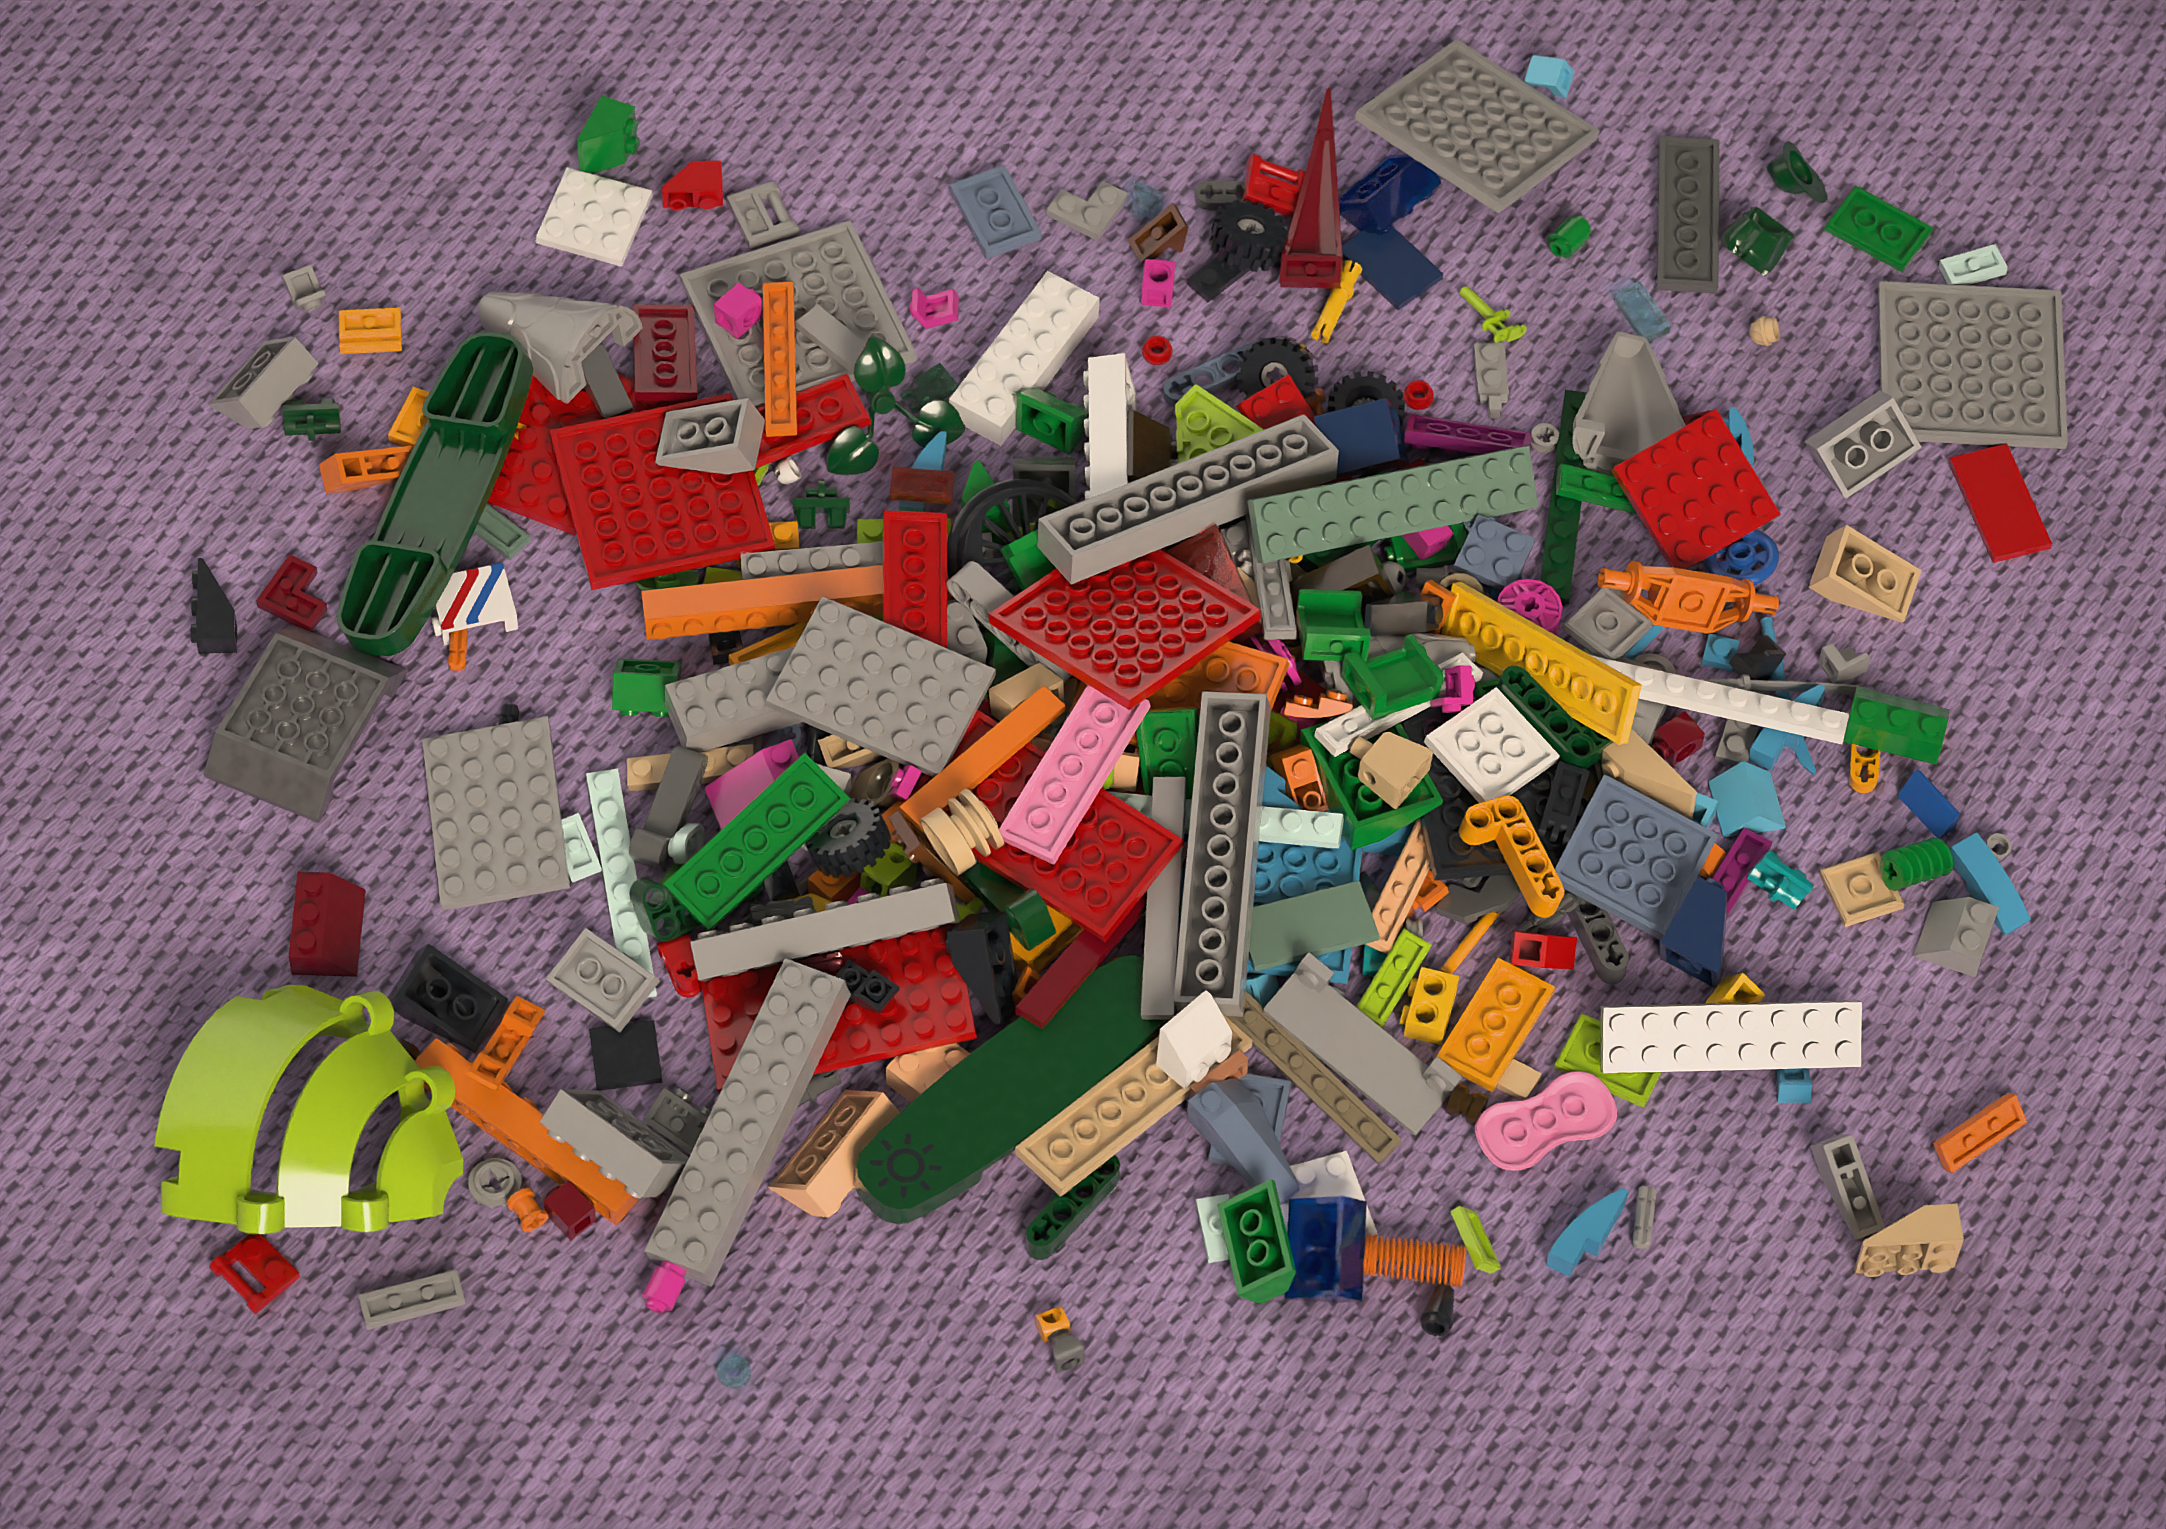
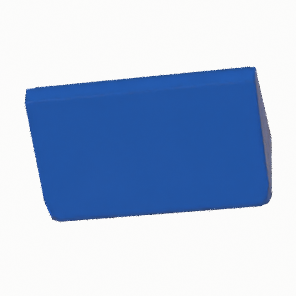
M1918 769L1914 771L1898 793V797L1936 838L1941 839L1956 829L1960 812Z

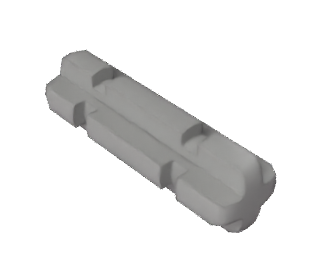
M1641 1186L1639 1188L1632 1240L1633 1247L1638 1249H1648L1650 1247L1657 1192L1654 1187Z

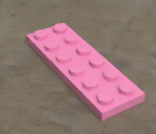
M1087 685L999 828L1003 841L1054 865L1150 709L1149 701L1145 699L1128 710Z

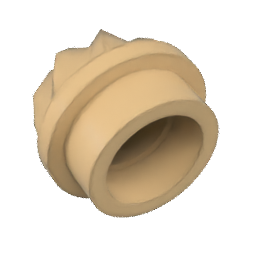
M1761 316V318L1752 323L1749 335L1756 344L1771 346L1772 342L1779 341L1780 331L1775 317Z

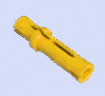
M1347 260L1344 262L1341 289H1330L1331 294L1314 330L1311 332L1312 339L1318 341L1323 331V337L1320 342L1325 344L1329 342L1347 300L1351 299L1354 294L1353 287L1359 274L1362 272V267L1355 262L1351 271L1350 267L1353 261Z

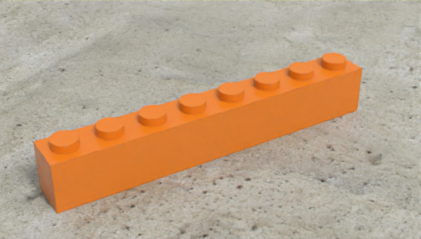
M883 565L641 591L647 640L808 623L822 596L868 616L883 615Z
M435 1038L415 1060L421 1069L429 1066H439L451 1075L456 1092L455 1099L450 1107L560 1186L570 1181L595 1207V1211L614 1225H617L640 1200L624 1190L626 1185L617 1178L616 1180H611L598 1171L600 1166L592 1160L587 1162L573 1153L574 1147L566 1141L561 1143L547 1134L549 1129L540 1123L544 1114L538 1111L536 1105L530 1099L518 1097L504 1081L495 1091L466 1076L474 1061L470 1062L465 1059L453 1044H444ZM424 1080V1088L432 1093L429 1084Z

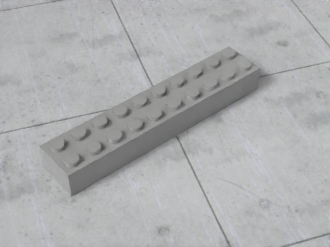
M1301 415L1039 518L1037 547L1070 584H1074L1249 514L1247 500L1312 488L1336 479L1339 450L1305 415Z
M956 599L948 601L947 649L986 664L987 646L973 615ZM794 647L665 685V707L681 746L701 753L801 723L802 721L766 706V699Z
M1202 692L1173 1003L1178 1013L1206 990L1213 997L1223 1016L1243 1017L1271 713L1267 694Z
M784 959L644 1250L651 1263L660 1266L662 1261L671 1262L686 1271L685 1277L712 1287L851 994L845 980L789 959Z

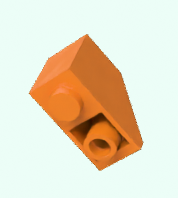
M1297 745L1270 755L1275 773L1285 780V795L1299 805L1301 810L1317 812L1329 810L1312 749Z

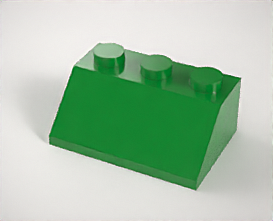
M1857 686L1843 742L1936 765L1943 745L1950 709Z
M1270 1179L1217 1205L1237 1294L1239 1297L1258 1304L1265 1303L1288 1292L1296 1273L1274 1180Z

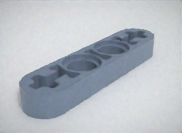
M1258 341L1251 342L1170 378L1164 384V400L1169 405L1175 407V404L1195 384L1211 394L1240 381L1236 379V373L1228 374L1222 368L1227 364L1238 366L1239 360H1243L1245 357L1243 353L1247 349L1252 348V344ZM1199 376H1207L1212 379V383L1203 386L1198 384L1196 379ZM1172 389L1183 390V393L1179 396L1177 393H1172Z

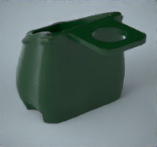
M1755 206L1751 207L1750 211L1744 212L1743 216L1723 233L1720 244L1759 273L1766 276L1780 261L1790 241L1794 239V233Z

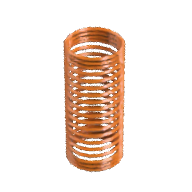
M1367 1233L1362 1275L1376 1276V1265L1379 1259L1378 1276L1381 1277L1383 1261L1385 1259L1384 1277H1388V1266L1391 1260L1390 1278H1394V1267L1397 1261L1396 1279L1398 1280L1403 1261L1402 1279L1403 1281L1406 1279V1268L1409 1262L1408 1280L1411 1281L1412 1268L1415 1262L1414 1281L1416 1282L1421 1262L1420 1282L1422 1283L1424 1280V1269L1427 1263L1426 1283L1428 1284L1433 1263L1432 1284H1435L1436 1270L1439 1264L1438 1284L1440 1285L1442 1282V1270L1445 1264L1444 1285H1447L1448 1271L1451 1264L1450 1286H1459L1460 1288L1463 1282L1467 1247L1459 1246L1458 1244L1455 1251V1245L1452 1244L1449 1252V1244L1446 1243L1443 1251V1243L1441 1242L1437 1251V1242L1433 1243L1431 1250V1242L1428 1241L1425 1250L1424 1240L1421 1241L1419 1249L1418 1239L1414 1244L1411 1238L1408 1244L1407 1238H1404L1402 1243V1239L1399 1237L1396 1243L1394 1236L1390 1242V1237L1387 1235L1384 1242L1383 1235L1379 1237L1378 1241L1377 1234Z

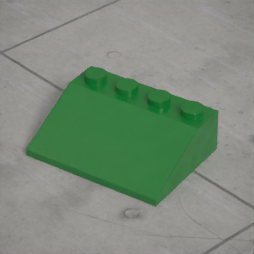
M1330 721L1301 729L1299 745L1312 749L1330 813L1343 814L1342 835L1350 850L1385 839L1443 803V799L1427 772L1399 807L1394 809L1359 780L1358 772L1361 759L1351 754L1350 749L1334 757L1315 738L1316 729ZM1398 723L1367 741L1374 744L1384 732H1391L1408 740L1409 738L1401 723Z

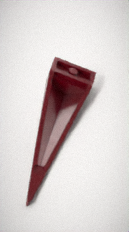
M1330 88L1325 93L1306 173L1287 241L1282 252L1280 287L1341 289L1344 265Z

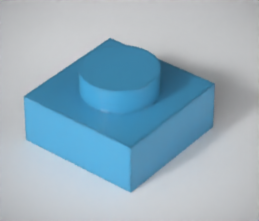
M1709 633L1702 665L1732 672L1733 667L1729 662L1734 654L1737 653L1740 641Z

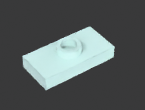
M1229 1194L1196 1199L1195 1204L1208 1263L1230 1260L1217 1207L1218 1204L1229 1200Z

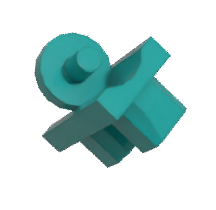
M1772 851L1766 852L1747 875V879L1769 893V900L1772 902L1780 900L1793 910L1813 890L1814 886L1812 882L1806 879L1807 875L1799 869L1789 868Z

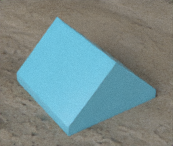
M1742 761L1708 782L1712 799L1718 801L1716 814L1723 838L1739 836L1744 827L1755 833L1786 828L1769 771Z

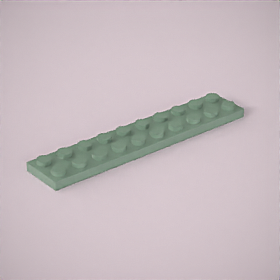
M1529 446L1500 450L1247 500L1257 563H1265L1476 520L1478 514L1488 518L1539 507Z

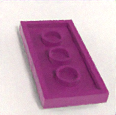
M1410 414L1404 442L1410 443V446L1416 449H1428L1430 446L1441 448L1442 452L1448 454H1458L1459 451L1472 453V456L1521 446L1530 447L1531 433Z

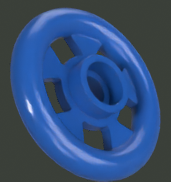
M1755 530L1739 539L1743 542H1736L1717 552L1725 553L1726 561H1717V553L1704 560L1705 567L1710 574L1729 576L1740 581L1749 579L1752 580L1754 585H1757L1769 578L1777 568L1779 551L1771 537L1762 531ZM1758 544L1765 550L1759 554L1753 548ZM1756 562L1763 565L1757 571L1751 569L1755 566ZM1731 568L1741 571L1740 575L1728 573V570Z

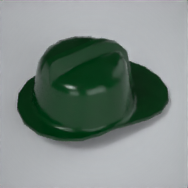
M1785 142L1783 153L1767 164V171L1775 185L1780 190L1794 195L1806 192L1818 203L1827 201L1828 195L1821 178L1806 162L1798 148L1792 142Z

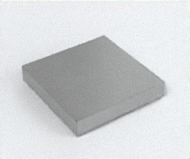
M1604 587L1564 623L1563 630L1597 657L1618 661L1652 628L1653 622L1630 604H1626L1625 600L1611 589Z

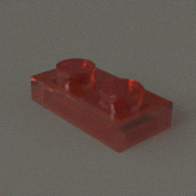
M893 467L889 492L890 500L952 505L955 472Z

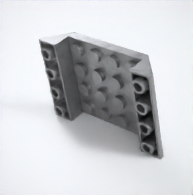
M295 625L276 632L215 732L204 777L319 823L333 800L331 785L383 696H394L407 674V670Z

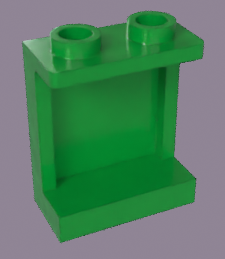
M1464 524L1448 525L1453 534L1446 548L1423 560H1420L1402 535L1384 538L1387 545L1384 548L1385 560L1400 564L1404 568L1405 573L1415 572L1416 568L1431 569L1444 565H1453L1467 539Z
M1038 529L1000 549L1022 591L1056 569L1037 547Z
M1299 590L1296 621L1303 660L1344 661L1345 654L1356 651L1361 659L1367 662L1371 634L1370 629L1363 626L1361 615L1363 597L1361 591Z
M1412 634L1405 636L1403 648L1368 659L1367 662H1364L1356 651L1344 655L1341 678L1372 720L1439 698L1441 684L1443 683L1442 670L1433 663L1427 655L1425 647L1419 644Z

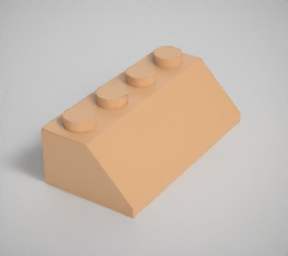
M844 1090L768 1188L812 1216L830 1217L839 1210L842 1200L849 1191L855 1188V1169L859 1153L900 1112L883 1092Z

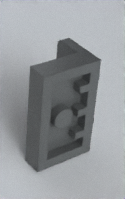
M664 1087L643 1121L691 1154L712 1109L705 1105L699 1108L693 1104L694 1097L680 1087H677L676 1090Z

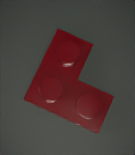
M289 554L256 600L257 607L288 623L312 632L328 610L327 603L304 593L318 574L317 567Z

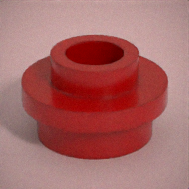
M1152 336L1142 347L1143 358L1152 365H1163L1172 358L1173 348L1165 337ZM1161 350L1162 353H1154L1152 351Z
M1421 380L1411 382L1403 392L1405 404L1414 410L1428 408L1434 399V392L1430 385ZM1420 394L1423 398H1416L1414 395Z

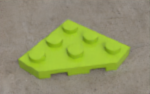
M1197 384L1175 404L1178 463L1263 431L1261 427Z

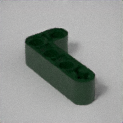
M1509 666L1503 671L1496 687L1560 755L1558 763L1562 761L1586 770L1602 758L1603 750L1613 743L1612 740L1603 736L1604 738L1598 737L1596 734H1601L1586 725L1581 728L1522 667ZM1574 751H1577L1582 755H1577L1576 753H1574Z
M981 862L962 873V877L975 896L983 902V905L990 912L1006 911L1009 932L1027 951L1032 950L1056 934L1048 908L1034 888L1025 892Z
M648 878L637 879L630 887V900L642 930L648 935L667 942L700 926L690 913L685 916V908L673 896L670 897L668 890L663 885ZM763 883L739 905L759 895L763 888ZM652 889V897L646 902V894ZM661 918H663V925L659 930H657V923Z
M1116 1155L1108 1159L1061 1197L1057 1194L1026 1228L1025 1249L1030 1257L1037 1260L1049 1258L1117 1186L1120 1162ZM1101 1169H1108L1112 1173L1108 1175H1102L1098 1173V1171ZM1079 1192H1087L1090 1194V1196L1083 1198L1077 1196L1076 1194ZM1062 1214L1069 1218L1062 1221L1056 1219L1055 1216Z

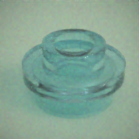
M731 1355L720 1362L717 1368V1376L720 1383L725 1387L731 1389L741 1388L750 1380L751 1367L744 1358ZM731 1369H738L741 1373L737 1377H731L728 1375V1372Z

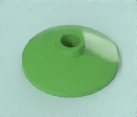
M686 570L638 580L636 585L644 591L693 586L698 584L699 577L695 571Z

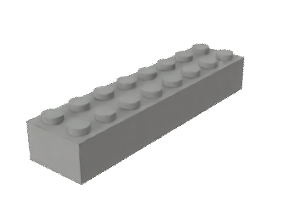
M937 878L921 882L922 888L912 890L908 886L890 889V896L880 898V894L872 893L857 897L858 903L848 905V902L843 900L825 904L826 910L817 912L816 909L812 908L793 912L794 918L785 920V917L780 915L761 919V926L753 927V924L742 923L730 926V933L722 934L721 931L717 930L697 934L699 940L690 942L698 979L706 982L712 980L713 977L721 975L725 977L747 972L748 969L752 968L761 969L780 964L779 962L784 961L785 958L796 961L811 957L812 954L820 955L839 951L847 946L856 947L873 943L878 939L886 940L906 935L909 932L915 933L934 929L940 925L958 924L960 916L953 885L944 883L943 880Z

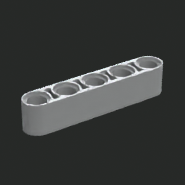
M969 561L947 581V588L950 594L1025 664L1032 667L1040 662L1060 677L1063 683L1072 676L1067 671L989 624V613L1014 596L982 566L974 561Z

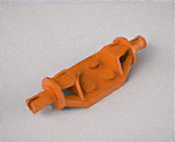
M1631 561L1625 572L1602 567L1600 569L1601 573H1598L1597 584L1600 588L1622 590V597L1626 604H1632L1640 613L1651 620L1653 625L1713 634L1736 621H1747L1752 611L1774 616L1779 607L1778 596L1755 593L1754 583L1749 579L1740 581L1729 576L1680 568L1642 566L1639 561ZM1642 589L1648 590V599L1640 595ZM1726 602H1733L1734 608L1722 611Z

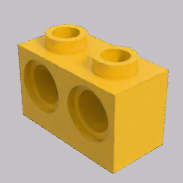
M1421 967L1419 977L1411 979L1408 996L1413 997L1411 1005H1404L1400 1024L1405 1025L1404 1037L1442 1046L1458 989L1459 976ZM1435 990L1439 994L1431 995L1428 994L1426 991ZM1424 1017L1431 1021L1424 1023L1419 1021L1418 1018Z

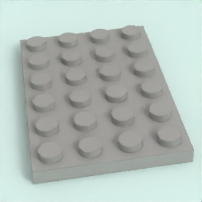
M822 596L766 699V706L906 766L912 765L921 770L922 773L935 777L949 765L996 675V669Z
M548 716L422 739L442 910L464 908L570 888L551 726Z

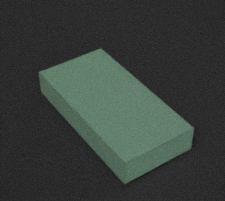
M488 503L486 504L474 534L511 560L531 541V536Z

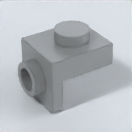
M311 265L282 276L296 311L304 308L305 312H310L322 306L321 301L327 295L325 290L321 289Z

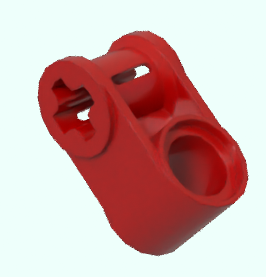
M684 933L673 940L661 941L656 943L660 958L664 960V968L668 971L674 989L682 997L689 998L698 995L702 991V986L697 975L690 943L691 938L688 933Z

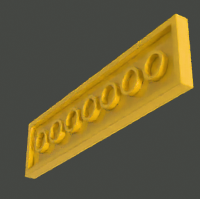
M1463 582L1452 584L1451 592L1456 594L1457 597L1443 624L1441 635L1466 638L1468 644L1472 643L1474 645L1475 662L1500 676L1509 666L1522 667L1572 718L1618 745L1628 743L1642 684Z

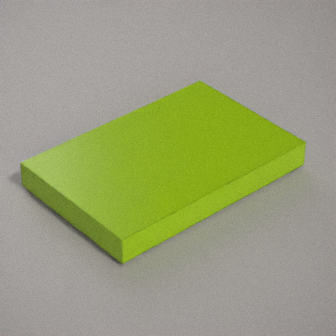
M1581 1013L1555 1063L1554 1069L1563 1073L1580 1071L1593 1074L1605 1084L1611 1094L1644 1108L1662 1072L1602 1073L1600 1071L1601 1021Z

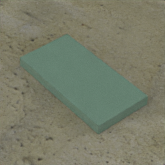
M1360 881L1253 907L1249 959L1254 972L1300 961L1308 952L1316 957L1378 941L1379 932Z

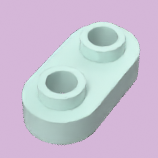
M687 823L676 832L674 838L669 840L668 853L670 857H673L675 864H685L704 847L705 832L703 825L700 823Z

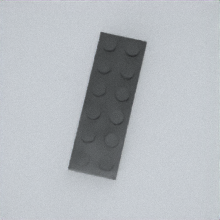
M1659 137L1656 290L1717 294L1719 279L1720 139Z

